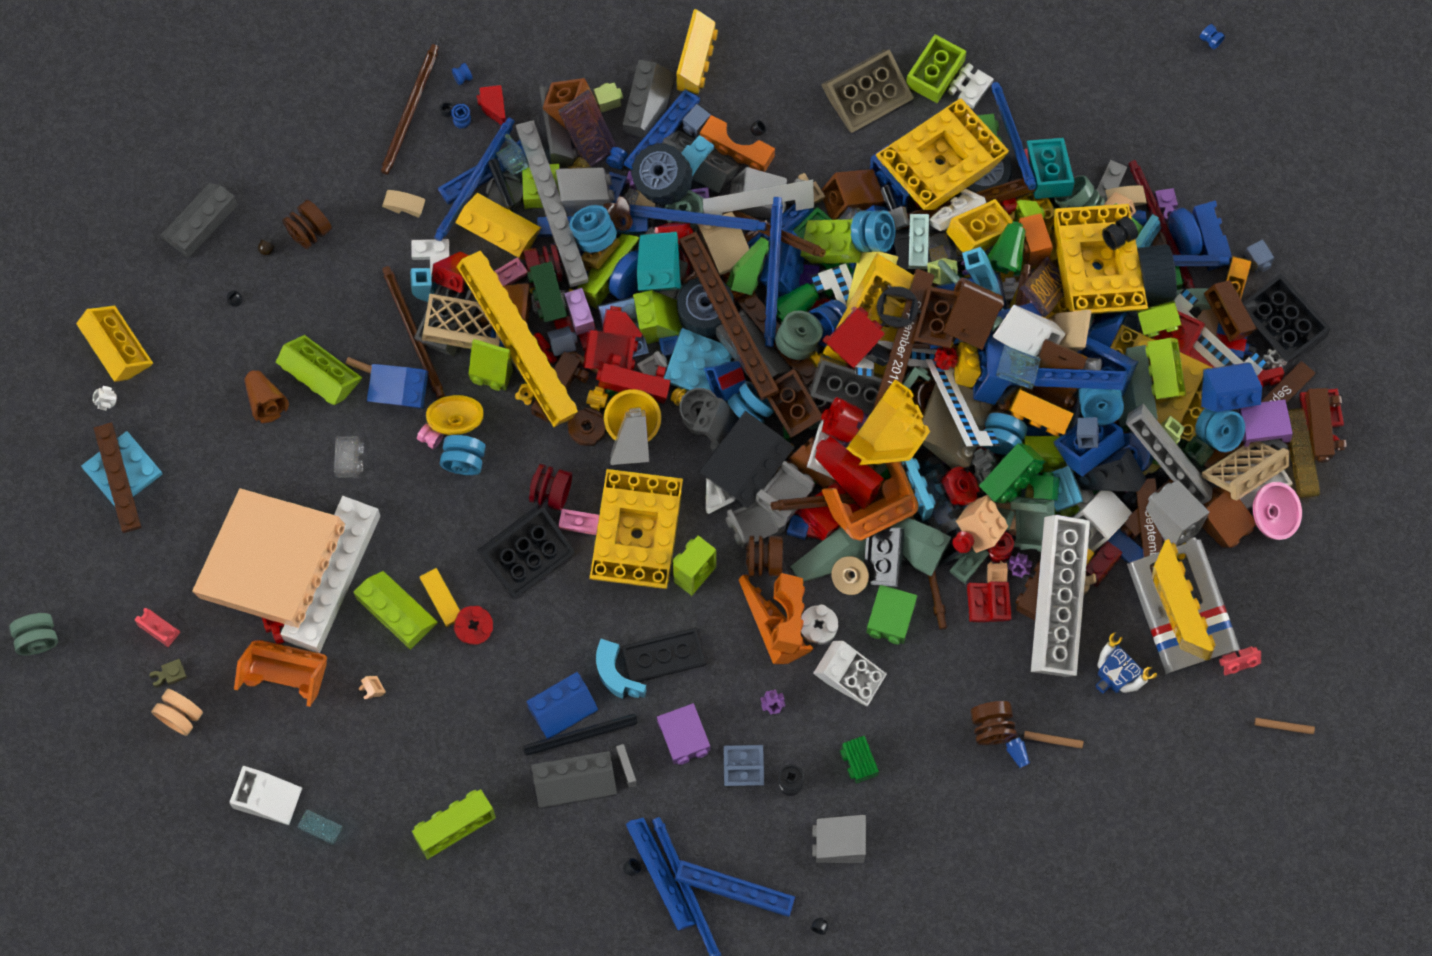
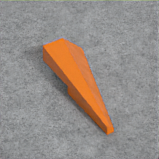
M742 575L739 578L740 585L773 664H789L810 653L813 647L811 645L807 646L804 642H802L801 647L794 654L771 649L772 631L779 623L787 622V618L771 600H765L760 594L762 590L759 587L755 588L749 582L748 575Z

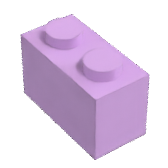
M580 288L564 293L565 303L576 335L588 332L589 329L594 330V320L583 289Z

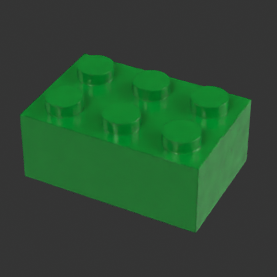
M1017 443L979 487L994 502L1011 503V501L1016 499L1017 492L1021 488L1024 489L1030 483L1029 479L1043 469L1042 465L1046 461L1030 445Z

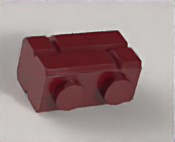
M1108 541L1086 566V576L1096 575V583L1092 584L1095 587L1100 585L1114 565L1120 560L1123 553Z

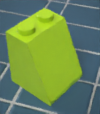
M652 290L633 294L639 330L647 344L659 342V338L679 336L683 327L679 321L676 299Z

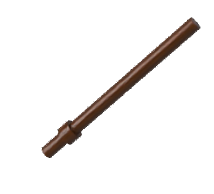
M934 571L932 576L928 575L934 601L933 611L934 615L937 616L939 629L944 630L947 629L944 616L946 611L945 606L941 602Z

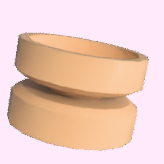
M167 689L161 697L165 704L157 703L151 713L176 732L188 736L193 728L189 720L198 721L203 712L186 697L171 689Z

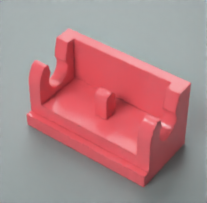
M144 608L143 616H137L135 622L140 628L169 648L181 632L151 610Z

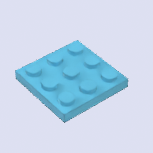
M682 328L663 379L671 380V385L686 389L687 391L694 388H705L711 391L704 368L729 362L732 355L723 344Z
M126 431L117 440L134 497L163 474L128 431ZM98 452L81 467L114 505L100 452Z
M911 458L910 461H902L901 464L918 502L920 517L922 521H926L931 517L935 500L932 494H928L926 490L928 485L924 476H920L918 472L920 467L916 458Z

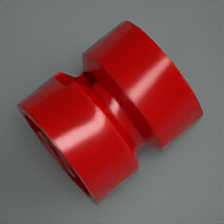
M1004 532L996 545L987 549L989 559L996 563H1000V561L1006 562L1011 557L1014 547L1012 536Z

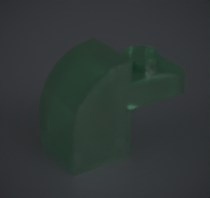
M1195 435L1189 442L1182 440L1178 445L1184 454L1201 467L1214 454V450Z

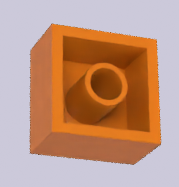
M1039 213L1020 218L1019 223L1023 224V228L1026 229L1022 261L1031 266L1049 262L1053 246L1042 214Z

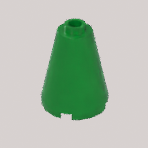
M1012 221V224L1008 223L987 256L993 270L1008 274L1011 271L1014 272L1013 276H1020L1026 231L1023 228V224Z
M806 283L777 298V321L782 323L786 315L793 311L809 312L819 298L815 285L813 283L811 285Z

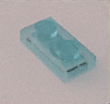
M306 810L298 825V829L332 845L335 844L343 829L341 825L309 810Z

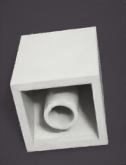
M1100 490L1072 518L1090 521L1088 549L1094 552L1126 522L1132 512L1112 491Z

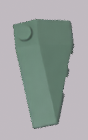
M1146 345L1126 348L1125 355L1138 361V365L1125 395L1122 397L1124 410L1119 418L1120 427L1128 426L1126 424L1128 413L1142 404L1147 407L1158 421L1155 397L1152 394L1151 388L1152 380L1149 375Z
M910 518L890 526L892 528H905L903 555L914 568L932 576L950 545L951 537Z
M840 527L790 566V568L797 577L803 578V582L831 574L834 564L846 556L856 557L864 563L866 539L854 540Z

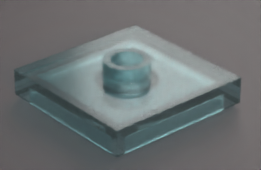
M1005 345L996 376L1032 389L1041 359Z

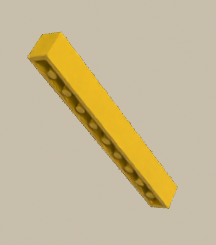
M478 251L463 258L456 267L506 349L510 350L511 358L552 426L556 427L572 419L578 412L576 404L570 399L565 386L559 381L556 371L550 366L546 354L541 351L536 338L530 333L527 323L521 318L516 305L510 300L507 290L501 285L498 275L492 270L487 257L481 251Z

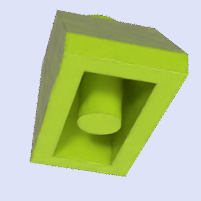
M1019 200L1017 201L1014 217L1016 222H1019L1020 218L1041 213L1044 220L1045 213L1043 208L1039 207L1037 201Z

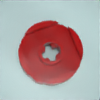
M963 467L951 469L942 478V484L950 497L951 503L954 505H969L977 499V492H979L977 479L971 472L967 473L963 469L965 468Z
M480 606L465 607L457 614L454 621V632L457 638L467 644L479 645L485 642L493 631L491 615ZM469 621L478 622L479 625H477L476 631L468 628L470 625Z

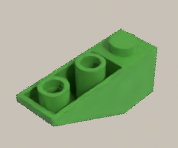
M761 237L732 267L726 284L731 290L752 295L753 290H756L758 285L757 278L764 266L763 259L769 251L768 240Z

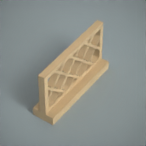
M429 294L422 340L469 349L472 348L473 339L499 346L500 342L497 333L496 338H491L484 332L492 326L491 323L482 329L476 322V320L484 316L490 323L478 302ZM432 300L441 301L444 307L436 311L432 306ZM454 303L459 304L463 309L456 315L450 309V306ZM472 307H477L481 314L473 318L468 310ZM447 309L452 317L444 322L439 313ZM463 313H466L471 320L465 325H462L457 318ZM435 316L441 323L438 327L428 326L429 320ZM455 320L460 328L452 331L448 328L447 324ZM473 323L479 331L475 334H469L465 328Z
M1260 441L1250 442L1248 447L1242 446L1202 472V478L1231 492V498L1237 501L1288 468L1289 451L1284 448L1278 451ZM1253 447H1257V448H1259V449H1261V450H1250V449H1252ZM1239 456H1248V458L1236 459ZM1250 456H1261L1262 458H1250ZM1237 464H1248V466L1237 467ZM1225 465H1235V467H1224V466H1225ZM1237 472H1245L1244 474L1237 475ZM1213 473H1221V475H1216V476H1213V475H1211V474H1213ZM1224 473H1235V475H1224Z

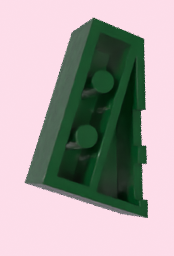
M552 261L530 267V271L527 274L530 283L534 282L536 289L532 290L534 300L539 301L540 308L537 309L540 320L544 319L546 323L567 317Z

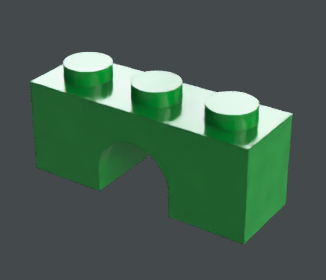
M1042 472V475L1034 474L1029 479L1034 489L1033 498L1058 501L1060 477H1055L1052 472ZM1022 488L1017 492V497H1021Z

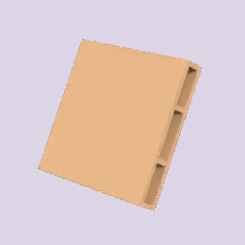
M240 488L192 592L200 599L299 628L305 619L308 606L313 601V595L321 583V577L329 566L330 557L336 550L339 537L344 532L345 523L339 516Z

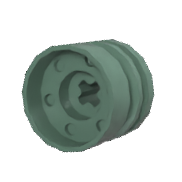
M1084 175L1073 177L1075 183L1071 196L1054 197L1055 202L1060 208H1066L1068 205L1071 207H1086L1105 204L1103 197L1099 195V192L1094 189L1092 183Z

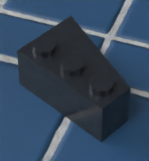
M1129 448L1114 452L1084 476L1074 472L1075 479L1081 490L1139 492L1146 482V478Z

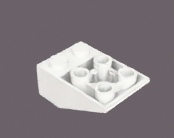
M1013 305L993 337L1027 358L1038 362L1044 340L1047 339L1059 344L1065 333L1055 322Z
M833 641L813 673L831 687L864 706L869 705L887 675L844 641Z
M243 766L232 794L230 805L233 809L289 825L302 787L265 772Z

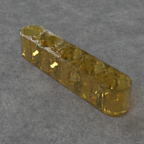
M1304 408L1287 409L1293 433L1291 441L1287 443L1298 497L1319 496V482Z

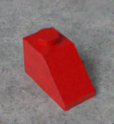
M501 85L479 88L480 95H477L478 106H482L483 113L500 125L505 123L506 117Z
M667 223L655 227V234L677 232L678 244H680L679 239L692 234L693 230L690 223Z
M610 306V309L605 308L603 332L634 337L642 336V333L627 313L621 311L622 307Z

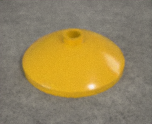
M629 389L617 393L610 399L605 408L604 423L607 432L616 440L625 413L630 411V408H641V410H645L647 439L649 442L657 434L661 424V411L657 402L648 393L637 389Z
M451 395L440 398L433 402L426 412L428 425L433 430L445 435L468 433L480 425L484 416L481 404L475 399L463 395Z

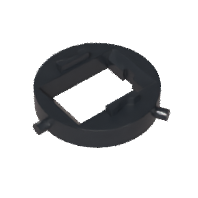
M888 285V289L880 295L877 302V314L882 321L880 324L882 327L884 325L895 329L907 327L915 320L917 314L922 312V310H918V301L915 295L904 287ZM886 296L912 301L909 319L884 315L883 305L885 304Z

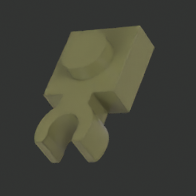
M180 659L162 665L163 671L161 672L153 671L149 674L151 678L159 677V680L153 683L154 687H160L164 681L171 685L187 678Z

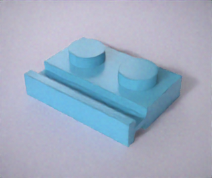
M1151 215L1136 238L1137 248L1149 247L1161 230L1159 217Z
M1069 466L1052 472L1055 477H1060L1058 501L1054 500V507L1057 512L1084 502L1073 470Z

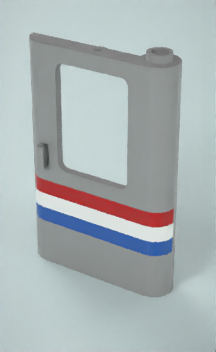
M1196 537L1190 538L1185 541L1186 544L1177 546V555L1186 554L1203 600L1202 604H1200L1201 609L1198 612L1200 617H1205L1208 625L1206 632L1208 636L1212 635L1216 645L1210 659L1237 652L1241 649L1201 539L1197 540ZM1159 553L1130 562L1127 566L1165 673L1169 674L1206 660L1185 652L1179 647L1152 579L1150 565L1156 562Z

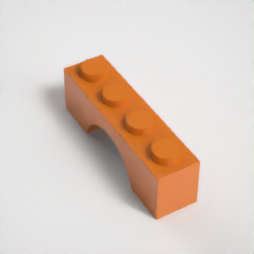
M712 115L700 131V136L712 143L718 152L723 155H729L736 162L744 163L752 169L765 172L775 157V148L760 140L751 145L734 143L727 134V123Z
M781 573L774 582V599L784 607L787 613V622L779 623L772 631V650L794 654L802 645L803 637L801 636V630L804 622L801 619V615L804 610L802 597L805 592V586H803V578Z

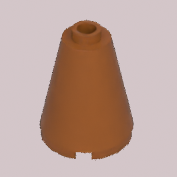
M250 371L246 375L244 381L254 419L256 421L260 420L261 423H269L281 417L280 413L283 410L285 412L288 410L289 402L287 398L261 371Z
M813 436L786 462L794 464L799 472L809 475L814 482L824 489L835 482L837 483V481L807 467L815 441Z

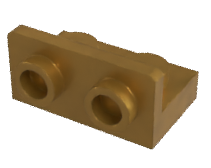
M616 238L611 245L599 252H584L581 259L585 270L590 271L591 268L599 270L620 245L619 239Z

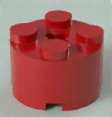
M836 397L829 410L826 409L821 416V420H823L822 432L843 443L850 442L859 431L856 427L858 422L862 423L863 410Z

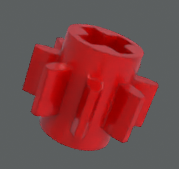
M946 347L943 350L937 349L934 359L936 365L942 370H949L950 366L955 368L959 357L956 350Z

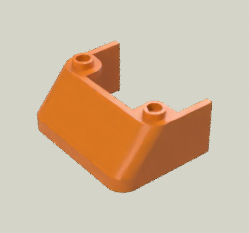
M901 462L886 463L891 478L886 479L882 483L881 491L884 498L868 505L864 510L860 509L852 513L849 505L842 503L836 488L822 489L833 518L852 539L864 540L917 512L918 502Z
M253 641L237 662L234 690L238 691L243 683L248 686H256L262 680L299 688V694L307 699L306 706L310 707L318 696L326 668L327 656L267 641Z

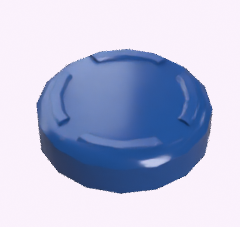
M1182 207L1173 210L1169 216L1168 225L1180 254L1199 255L1203 243L1200 229L1194 216L1190 211Z
M638 250L624 255L610 275L609 291L610 294L618 299L631 297L638 290Z

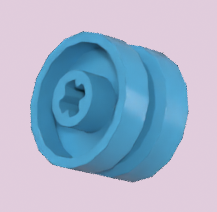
M591 205L584 207L570 219L569 226L579 248L584 252H599L606 249L616 239V228L611 221L607 209L603 206Z
M884 210L860 211L856 213L851 224V238L854 247L859 252H887L894 244L896 231L892 215Z
M746 381L739 388L740 394L734 393L728 399L730 408L739 418L744 411H747L764 424V417H770L775 412L767 398L761 401L753 383Z
M1079 388V402L1084 418L1097 417L1098 425H1107L1120 418L1124 410L1121 390Z
M1204 409L1197 419L1195 433L1197 439L1202 444L1218 451L1229 452L1238 447L1243 440L1245 422L1239 413L1232 410L1214 412Z
M990 413L985 422L986 429L983 431H993L1000 446L983 447L995 454L1007 456L1017 443L1022 444L1028 427L1024 422L1011 415Z
M446 436L443 443V450L445 452L441 454L439 464L443 469L452 473L477 475L482 469L483 463L481 458L484 457L486 446L482 441L469 436Z

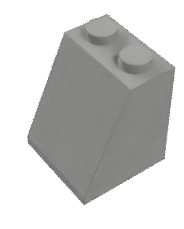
M746 167L731 180L730 194L787 184V178ZM782 202V213L786 210V202ZM772 204L737 211L752 217L771 218Z
M604 168L556 170L561 202L569 216H573L584 207L591 205L603 206L605 203H613L612 201L615 200L614 192L612 189L610 190L609 186L612 185L611 176L606 174Z
M630 408V411L625 413L610 454L611 465L649 462L645 410Z
M1179 480L1172 484H1166L1159 493L1154 492L1148 498L1149 503L1146 507L1163 539H1169L1171 543H1175L1176 547L1197 535L1210 513Z
M866 815L817 819L816 825L812 827V837H816V844H812V857H816V863H864L866 855Z

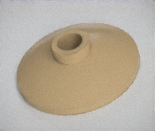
M846 556L834 564L832 581L840 592L854 595L863 591L867 586L869 572L866 565L860 559ZM851 571L855 573L854 578L850 575Z

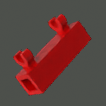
M614 354L611 365L604 363L603 368L598 369L596 380H599L598 387L616 392L637 389L651 395L656 402L665 403L671 381L663 379L666 367L658 366L656 375L652 376L619 367L621 356Z

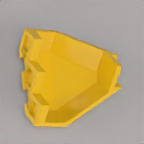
M896 379L846 448L862 460L859 465L910 461L930 433L928 426L922 422L923 415L919 406L915 405L912 400L914 397L912 391Z

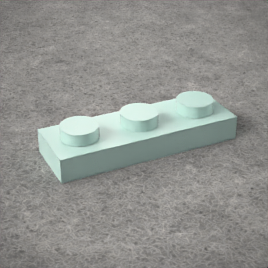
M910 214L909 269H927L929 214Z

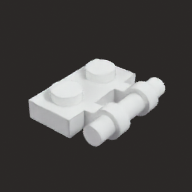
M967 63L959 71L957 79L951 82L948 93L954 95L957 91L960 93L958 99L962 98L970 108L974 109L993 83V78L980 70L972 74L970 71L973 69V66ZM965 79L969 81L966 87L962 85Z

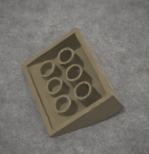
M890 49L873 55L821 84L830 103L850 133L914 99Z
M936 383L922 418L923 424L928 426L930 430L922 444L952 469L970 466L977 446H966ZM958 385L979 431H983L993 404L974 400L972 389Z

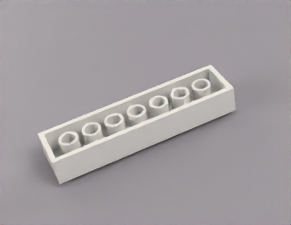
M342 496L334 514L339 516L345 523V529L339 537L335 552L330 557L329 566L321 577V583L313 595V601L308 606L305 619L299 628L285 624L281 632L283 641L316 653H320L380 519V513L377 508Z
M1059 515L1044 517L1031 672L1063 677L1077 676L1089 520Z

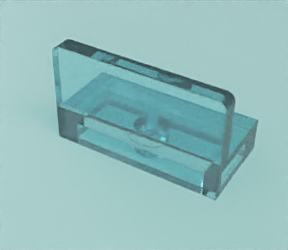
M506 134L504 137L508 146L496 152V155L512 175H515L529 166L522 149Z

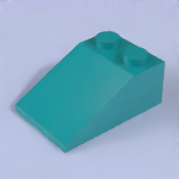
M1064 138L1027 141L1029 166L1036 179L1035 192H1033L1034 198L1071 196L1075 182Z
M677 232L640 235L637 265L638 291L681 289Z

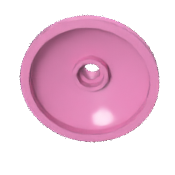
M1272 482L1264 485L1257 492L1253 502V516L1257 527L1265 536L1274 540H1282L1291 537L1299 528L1302 519V507L1299 497L1290 486L1282 482Z

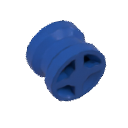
M466 63L461 64L459 68L451 69L459 86L464 81L473 79Z
M612 147L611 155L607 157L606 163L615 169H622L624 166L623 162L627 159L628 153L621 148Z

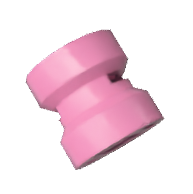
M426 423L418 433L417 440L422 443L426 442L428 447L435 449L440 444L444 434L433 430Z

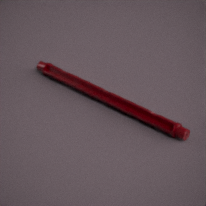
M1136 160L1129 162L1130 172L1137 186H1143L1147 202L1146 206L1150 215L1153 214L1159 217L1160 232L1165 236L1166 244L1169 245L1172 255H1181L1141 167L1138 166ZM1179 266L1183 286L1186 289L1195 288L1187 267Z

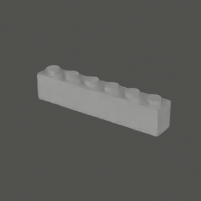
M1142 404L1129 412L1126 424L1173 482L1179 480L1202 505L1211 500L1212 487L1202 478L1199 471L1147 407Z

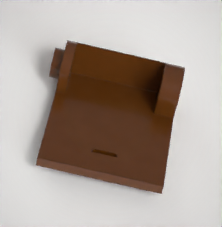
M962 277L955 285L954 295L957 296V299L942 332L983 350L996 317L1004 306L1003 296Z
M1045 339L1036 368L1084 370L1088 357ZM1025 387V392L1067 411L1069 408L1073 409L1077 398H1075L1077 388Z

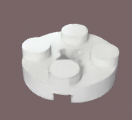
M825 605L812 606L805 610L801 616L804 622L801 635L806 641L823 645L835 637L838 630V619L836 614ZM816 621L823 622L822 629L814 627Z

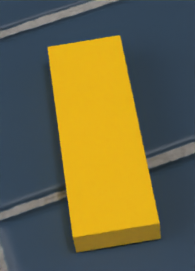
M435 568L419 578L445 626L448 627L454 624L460 610L439 571Z

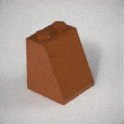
M585 78L551 83L542 107L546 113L575 138H579L576 136L577 129L587 122H592L593 128L582 137L591 134L596 127L593 116L597 122L601 112ZM583 95H584V97H585V99H586V101H587V103H588V105H589V107H590V109H591V111H592V114H591V112H590V110H589V108H588V106H587V104H586V102H585V100H584V98H583ZM582 100L584 104L583 110L580 113L575 112L574 116L569 118L565 111ZM582 103L574 109L580 110L582 108ZM574 109L571 110V111H570L569 113H567V114H568V115H572L573 112H574ZM583 112H587L589 115L588 120L577 128H573L571 125L572 120ZM585 114L573 123V126L583 121L588 115ZM588 124L577 135H581L591 128L592 124Z
M873 169L836 172L821 189L825 195L823 202L832 220L854 218L856 213L865 211L873 205L881 206L885 202L878 178Z
M529 284L503 286L507 290L512 303L516 305L521 318L528 325L531 306ZM484 316L478 319V322H481L482 329L490 324Z
M1214 487L1212 499L1203 504L1210 513L1202 528L1221 547L1233 548L1240 542L1239 539L1250 534L1254 530L1253 527L1256 523L1240 499L1236 501L1231 498V492L1221 487Z

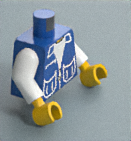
M1114 632L1109 637L1110 642H1107L1100 653L1097 666L1099 668L1098 676L1101 680L1095 686L1101 693H1105L1109 688L1115 693L1120 691L1123 693L1137 691L1148 682V679L1156 678L1157 673L1149 676L1148 672L1153 667H1147L1143 671L1119 645L1116 647L1115 645L1119 644L1123 638L1120 637L1119 641H1115L1113 636L1116 632Z

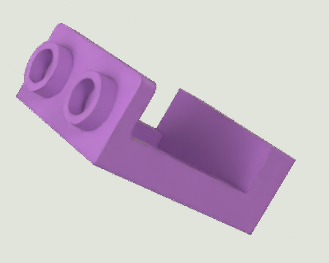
M1286 400L1261 402V405L1239 408L1237 413L1243 417L1245 422V434L1242 440L1245 447H1248L1250 442L1281 438L1284 443L1291 441L1293 433Z
M694 703L657 716V723L666 741L673 764L683 765L693 757L702 758L708 755L710 744Z

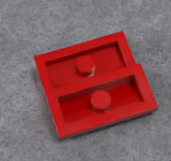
M990 581L989 583L967 584L969 622L1011 620L1009 582Z

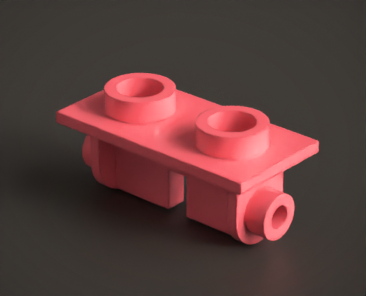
M1250 646L1239 650L1240 657H1237L1235 652L1223 655L1219 662L1221 666H1224V675L1234 674L1240 670L1261 664V651H1258L1257 647L1253 648Z

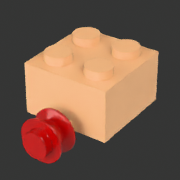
M988 495L976 499L967 505L956 520L962 531L953 539V547L961 553H967L973 547L974 551L978 553L995 546L1008 528L1005 518L1002 517L996 504Z

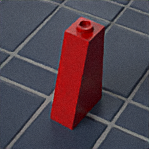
M829 436L825 441L821 440L816 446L815 458L864 510L876 499L884 478L868 465H859L861 460L833 437Z

